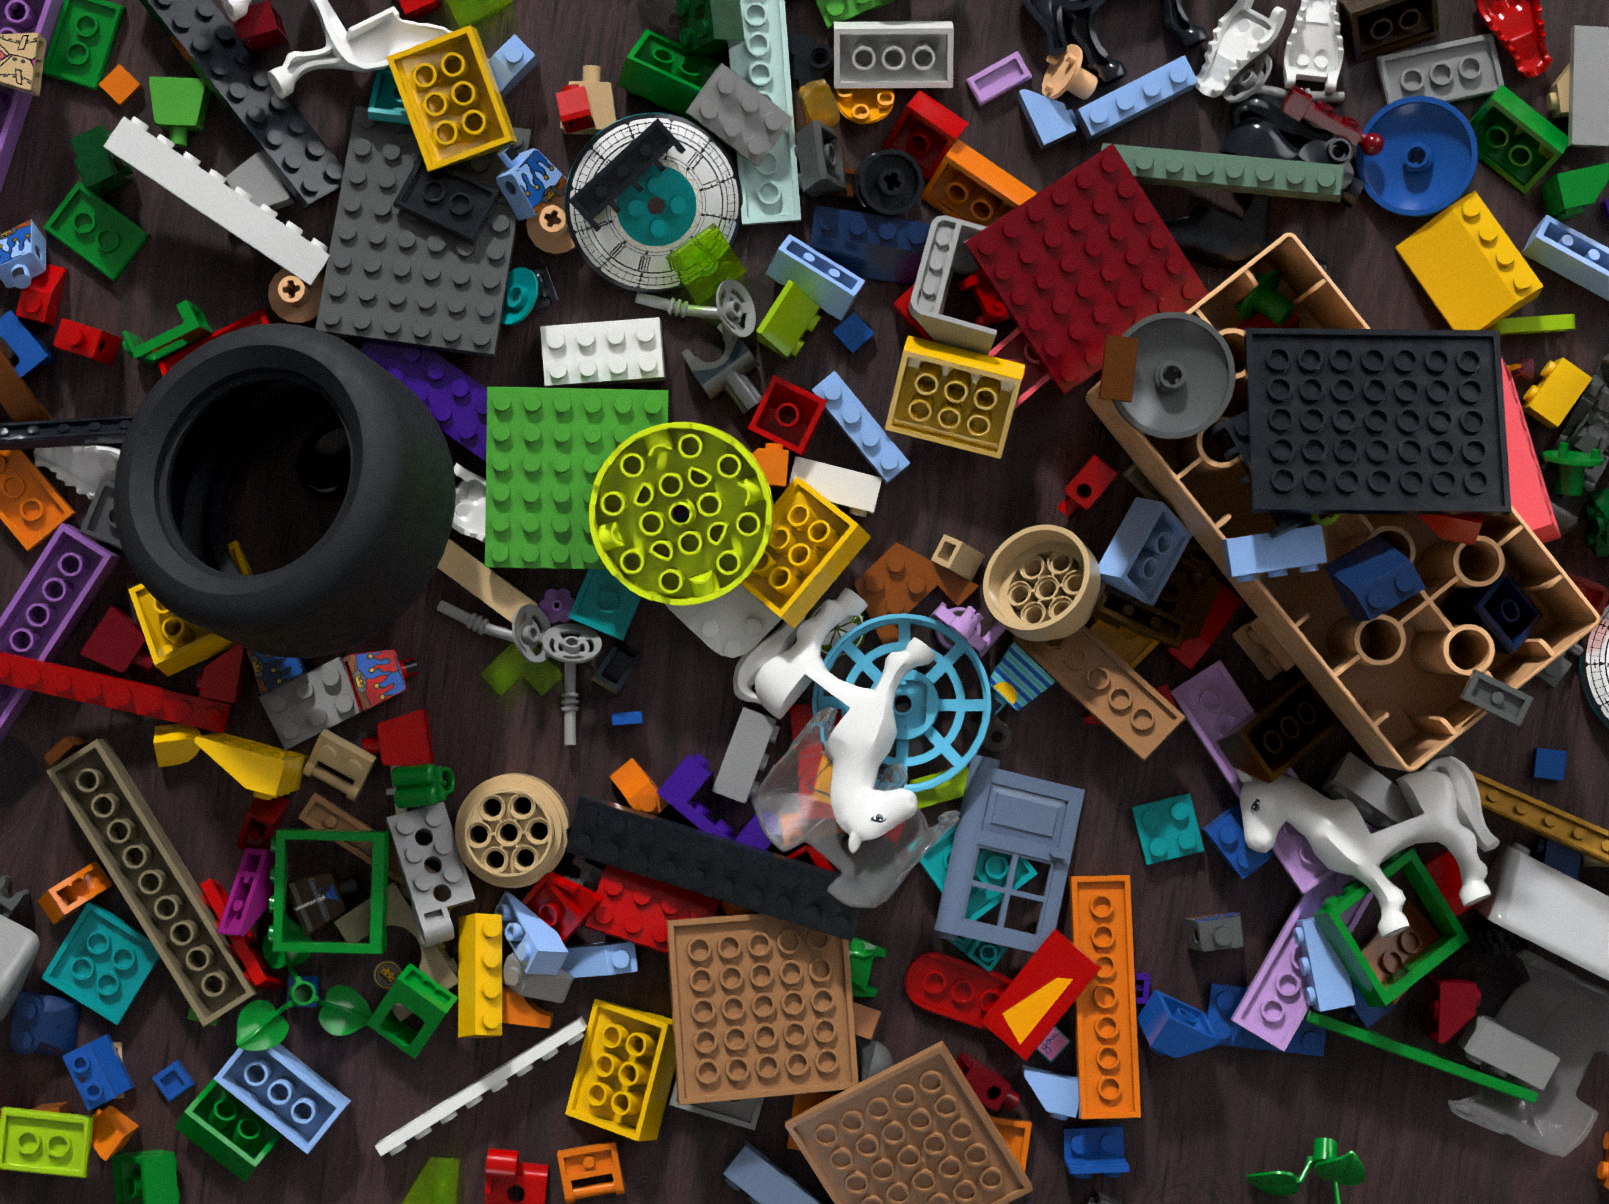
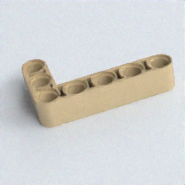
M450 538L448 539L444 554L437 566L438 569L511 623L519 607L527 604L538 606L535 601L489 567H485L484 563ZM524 613L519 617L517 626L523 621Z

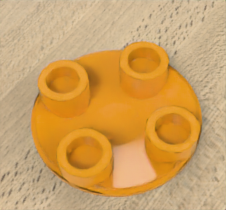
M836 88L838 110L845 118L854 123L873 124L887 117L893 109L895 102L893 88Z

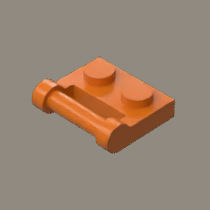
M616 1140L557 1151L566 1204L576 1203V1199L616 1192V1195L626 1194ZM611 1173L613 1176V1181L575 1188L572 1182L573 1180Z

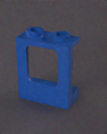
M10 310L0 318V337L6 341L18 356L19 364L15 369L21 378L24 379L40 365L49 366L56 358L24 319L15 316V311Z
M109 1033L62 1056L88 1111L135 1087ZM81 1077L86 1079L85 1083L81 1082Z

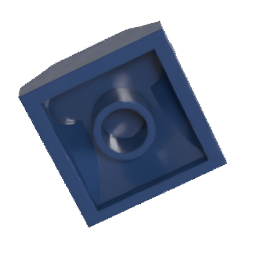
M20 991L13 1012L10 1034L11 1051L22 1055L32 1053L62 1057L75 1050L81 1003L71 996Z

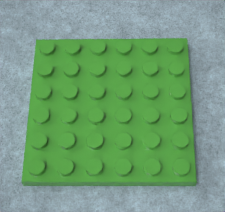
M487 386L485 567L607 569L597 553L590 532L589 503L594 481L604 462L622 442L644 429L668 423V390Z

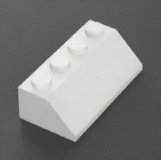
M834 22V89L953 88V22Z

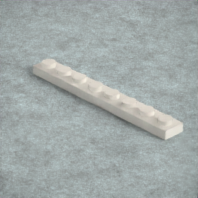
M580 1016L380 1140L375 1145L380 1156L388 1152L391 1156L395 1155L407 1147L405 1141L415 1136L416 1140L421 1139L432 1131L430 1126L440 1120L442 1124H445L458 1115L455 1110L463 1105H466L467 1108L474 1106L483 1100L481 1094L489 1089L493 1093L508 1084L506 1079L516 1073L518 1077L526 1074L534 1068L531 1064L539 1058L546 1061L559 1052L557 1047L567 1042L570 1046L584 1037L582 1032L587 1028L583 1017Z

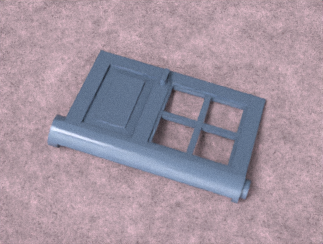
M976 755L970 761L934 930L939 931V938L956 941L958 935L1035 953L1057 926L1085 790L999 769L1000 760ZM979 848L1012 855L1005 887L973 880ZM1018 857L1050 864L1044 896L1012 889ZM971 886L1003 893L997 926L965 919ZM1010 895L1042 902L1035 934L1004 927Z

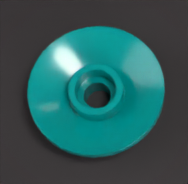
M519 267L509 272L501 323L505 325L518 324L533 309L538 295V281L536 275L531 270Z

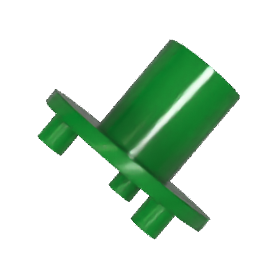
M1274 269L1265 275L1258 271L1254 275L1258 286L1248 293L1243 303L1239 301L1234 309L1239 312L1238 317L1244 322L1260 312L1278 327H1282L1294 314L1296 305L1276 291L1281 280V273Z
M1560 442L1558 450H1549L1542 453L1544 460L1558 463L1555 492L1563 495H1582L1586 467L1600 466L1604 463V458L1600 456L1601 450L1591 449V454L1568 451L1569 443Z

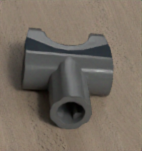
M721 323L717 326V329L723 336L725 351L720 359L714 362L702 361L697 356L695 357L688 348L681 353L695 379L708 397L712 400L725 391L744 416L759 406L762 400L761 394L747 377V374L759 366V364L743 341L733 336Z

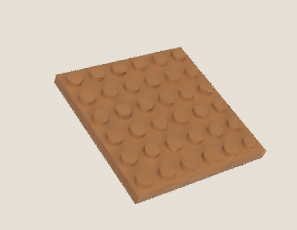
M763 913L666 920L677 1098L679 1105L846 1090L859 1083L848 940Z
M943 1040L785 1121V1128L834 1204H1007L1033 1191L1032 1183Z

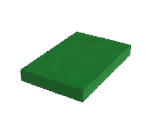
M64 0L45 56L42 74L100 92L101 86L99 83L104 79L126 8L106 0Z
M79 181L43 226L44 230L115 283L151 237L149 233L101 197L88 190Z

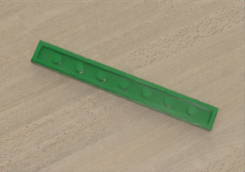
M1311 1008L1308 1009L1303 1018L1308 1023L1533 1104L1536 1102L1538 1093L1531 1088L1527 1089L1515 1082Z

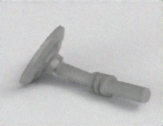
M1262 52L1232 78L1222 95L1231 103L1243 101L1253 94L1273 96L1278 100L1284 101L1290 90L1264 85L1272 69V59ZM1264 64H1266L1267 67L1265 74L1262 71ZM1234 86H1238V91L1240 92L1236 96H1233L1232 93ZM1310 88L1305 89L1307 93L1312 95V102L1318 103V101L1324 103H1344V92L1332 94L1325 93V91H1310Z
M729 279L719 285L716 293L717 307L689 305L688 301L682 303L681 299L676 301L674 297L670 300L643 292H637L635 303L668 311V315L674 313L676 317L680 314L681 318L690 316L721 320L725 328L738 338L749 336L755 328L756 312L752 298L746 288L736 280ZM731 290L734 291V292L738 295V297L740 298V300L737 298L736 295H734L733 293H731ZM742 314H745V325L742 329L738 323L741 321Z
M441 600L437 607V611L466 624L467 629L470 630L472 628V631H478L479 635L487 634L514 642L522 657L531 663H541L549 657L543 647H541L540 652L536 656L532 651L538 643L542 644L544 633L551 628L545 613L535 605L527 604L517 609L513 617L512 629L491 624L489 619L485 618L483 620V616L477 617V613L470 614L444 600ZM524 613L523 621L517 626L519 617ZM532 617H534L537 620L542 633H540L539 627L537 623L532 619ZM551 641L549 644L551 650L553 647V641Z
M565 623L553 626L544 633L542 647L553 659L565 662L564 693L561 694V697L564 698L561 701V704L564 705L561 707V711H564V745L573 746L576 745V711L579 710V707L576 706L579 704V700H576L579 697V694L576 693V663H584L598 656L602 648V641L600 636L587 626ZM563 634H577V635H580V636H579V638L574 637V636H569V637H566V638L563 639L561 635H563ZM551 641L554 642V652L549 645ZM589 641H591V643L594 646L592 652H589ZM581 646L584 647V652L580 651Z

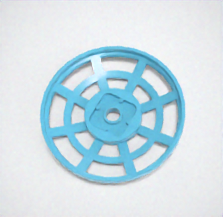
M889 614L867 620L842 636L823 660L830 672L836 659L844 651L856 663L845 682L854 685L860 673L864 671L873 680L874 683L870 689H874L882 673L872 661L885 654L905 650L911 641V624L934 629L956 643L944 657L939 652L933 650L937 655L934 659L937 664L926 675L912 669L899 683L893 704L897 727L895 738L897 740L896 757L887 755L882 762L883 764L895 766L894 784L876 780L874 784V789L888 791L903 788L916 793L935 788L949 781L961 772L976 756L985 740L990 724L992 710L991 687L979 656L970 644L953 629L937 620L921 615ZM898 624L899 642L879 646L866 655L852 643L858 637L873 629ZM964 653L971 660L978 674L983 699H965L962 681L952 666ZM945 672L953 683L956 699H939L937 690L933 685ZM814 683L812 697L813 720L817 735L825 749L830 736L824 721L823 708L841 709L842 718L850 708L835 697L824 696V689L817 683ZM900 696H908L911 700V708L905 713H900L895 708V702ZM956 711L953 725L947 736L943 738L933 727L938 712ZM965 711H983L977 736L968 752L961 757L951 744L961 729ZM923 734L935 746L932 750L922 755L908 757L909 740L920 737ZM941 753L953 765L947 772L931 780L917 784H907L908 766L926 763L938 757Z

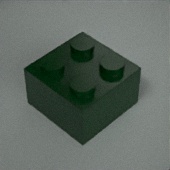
M676 0V13L680 27L679 40L682 45L683 56L715 57L745 41L740 0Z

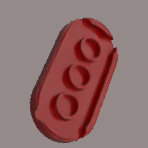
M937 951L926 952L917 956L909 964L904 979L905 989L909 998L920 1009L984 1031L990 1030L980 1022L981 1019L1012 982L1007 975L995 970L989 972L978 964Z

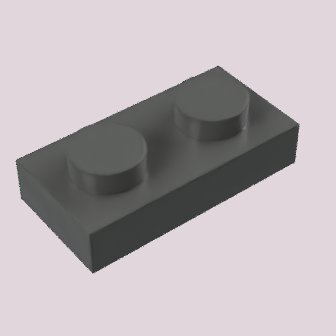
M1474 669L1460 696L1461 699L1516 726L1521 725L1534 698Z

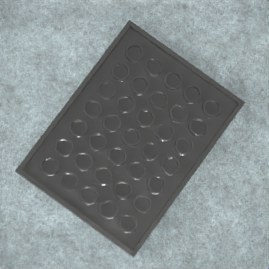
M355 106L329 250L330 256L327 261L315 329L337 337L495 358L518 223L517 217L496 182V177L506 167L497 155L499 150L449 166L500 190L502 194L475 245H472L394 208L393 203L418 157L422 154L412 126L370 120L367 113L368 107ZM513 127L518 141L517 144L513 145L518 153L530 150L532 130Z

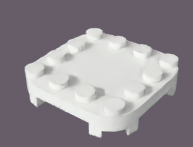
M741 584L721 597L708 602L686 606L666 604L668 609L708 647L721 656L730 658L747 654L781 620L777 614Z

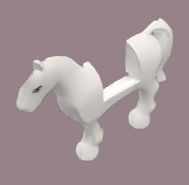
M221 0V3L229 18L234 22L247 14L248 6L254 0ZM310 0L320 18L326 38V46L315 51H293L288 53L283 66L276 67L267 72L268 79L276 95L283 99L293 93L295 83L309 71L316 69H344L356 72L383 70L389 67L387 56L451 33L452 31L443 26L402 20L399 17V12L393 6L350 27L347 32L328 0Z
M845 588L837 600L828 599L824 601L815 617L805 622L804 617L795 629L784 621L782 626L775 632L762 639L747 654L741 656L735 667L733 685L734 694L739 699L762 704L768 712L780 720L812 681L850 708L832 731L826 743L825 754L833 761L830 787L831 807L837 823L843 831L849 834V851L854 853L862 841L884 835L889 830L912 817L917 811L918 802L914 792L903 788L888 791L874 790V784L879 766L889 754L897 735L893 704L898 685L908 672L918 666L930 664L937 655L925 643L914 637L908 643L905 650L891 652L887 656L881 678L874 689L858 687L835 677L829 672L820 656L823 642L828 633L837 624L848 617L859 616L868 607L867 603L859 595ZM753 684H755V690L757 693L752 691Z
M1436 755L1422 770L1405 774L1396 779L1414 818L1370 834L1356 806L1346 798L1331 800L1307 784L1292 777L1280 775L1272 783H1266L1243 771L1237 770V774L1243 782L1240 794V807L1244 838L1248 847L1256 852L1267 853L1274 847L1279 829L1286 821L1289 822L1306 837L1316 856L1328 869L1344 875L1354 876L1374 893L1381 908V920L1377 927L1382 939L1396 935L1410 926L1406 916L1402 913L1406 900L1403 891L1385 876L1379 865L1397 852L1416 843L1439 842L1446 846L1453 854L1460 869L1462 886L1458 894L1464 907L1476 904L1491 896L1489 888L1484 882L1487 876V867L1479 859L1477 845L1486 852L1495 849L1499 845V840L1489 831L1485 824L1480 793L1474 775L1466 764L1455 757Z

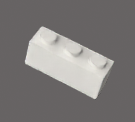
M795 456L788 487L798 476L837 508L838 506L850 508L849 514L866 518L867 513H874L882 481L881 477Z

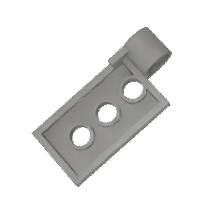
M444 801L436 805L386 817L385 822L388 831H390L392 844L411 899V910L423 947L426 948L453 940L455 937L454 928L448 909L474 902L476 898L456 845L455 835ZM419 832H426L431 836L432 842L427 846H422L416 842L415 835ZM430 859L439 862L441 870L435 874L426 871L424 863ZM439 887L448 890L450 898L444 902L435 899L433 891Z

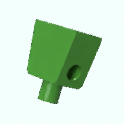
M149 76L155 125L162 130H170L169 140L175 144L174 147H187L188 131H203L212 92L201 78Z

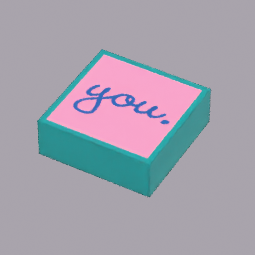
M1055 1026L1037 1050L1051 1063L1071 1040Z

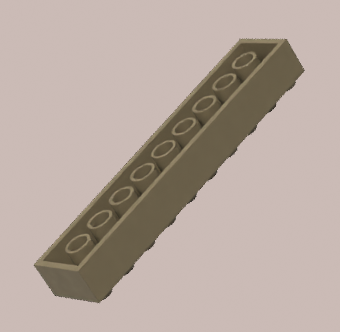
M96 739L47 770L46 772L203 1027L215 1022L262 992L260 987L252 986L247 981L243 973L246 968L241 959L237 960L232 954L229 947L232 943L229 937L217 933L218 927L215 920L218 918L216 914L204 903L201 896L203 893L107 739Z

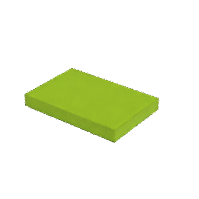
M12 1107L1 1108L0 1169L77 1178L88 1177L94 1116Z

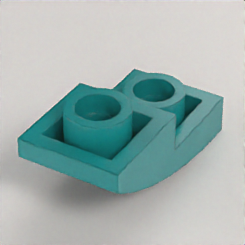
M958 935L956 941L948 940L989 972H991L1008 949L1002 945Z

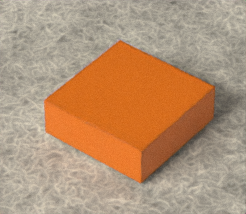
M118 64L99 83L121 107L143 87L121 64Z

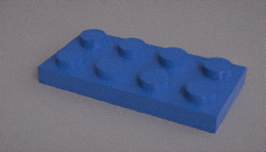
M1210 982L1206 1016L1220 1041L1219 1045L1314 1056L1324 1055L1325 1028L1308 1023L1303 1019L1286 1050L1281 1051L1230 1020L1249 988L1248 986ZM1329 1010L1321 1011V1012L1328 1015V1011H1329Z

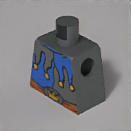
M1240 911L1184 918L1187 948L1206 952L1244 947Z

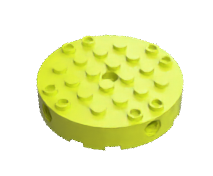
M671 422L644 429L626 439L612 452L602 465L594 481L589 503V524L597 553L613 576L630 591L648 600L669 605L686 606L708 602L721 597L738 586L753 571L769 543L773 526V499L766 475L759 462L742 443L715 427L694 422ZM677 505H683L689 510L687 521L680 522L674 518L673 511Z

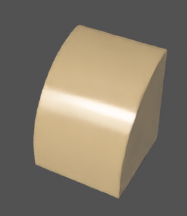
M944 534L931 561L972 582L985 555L964 542Z

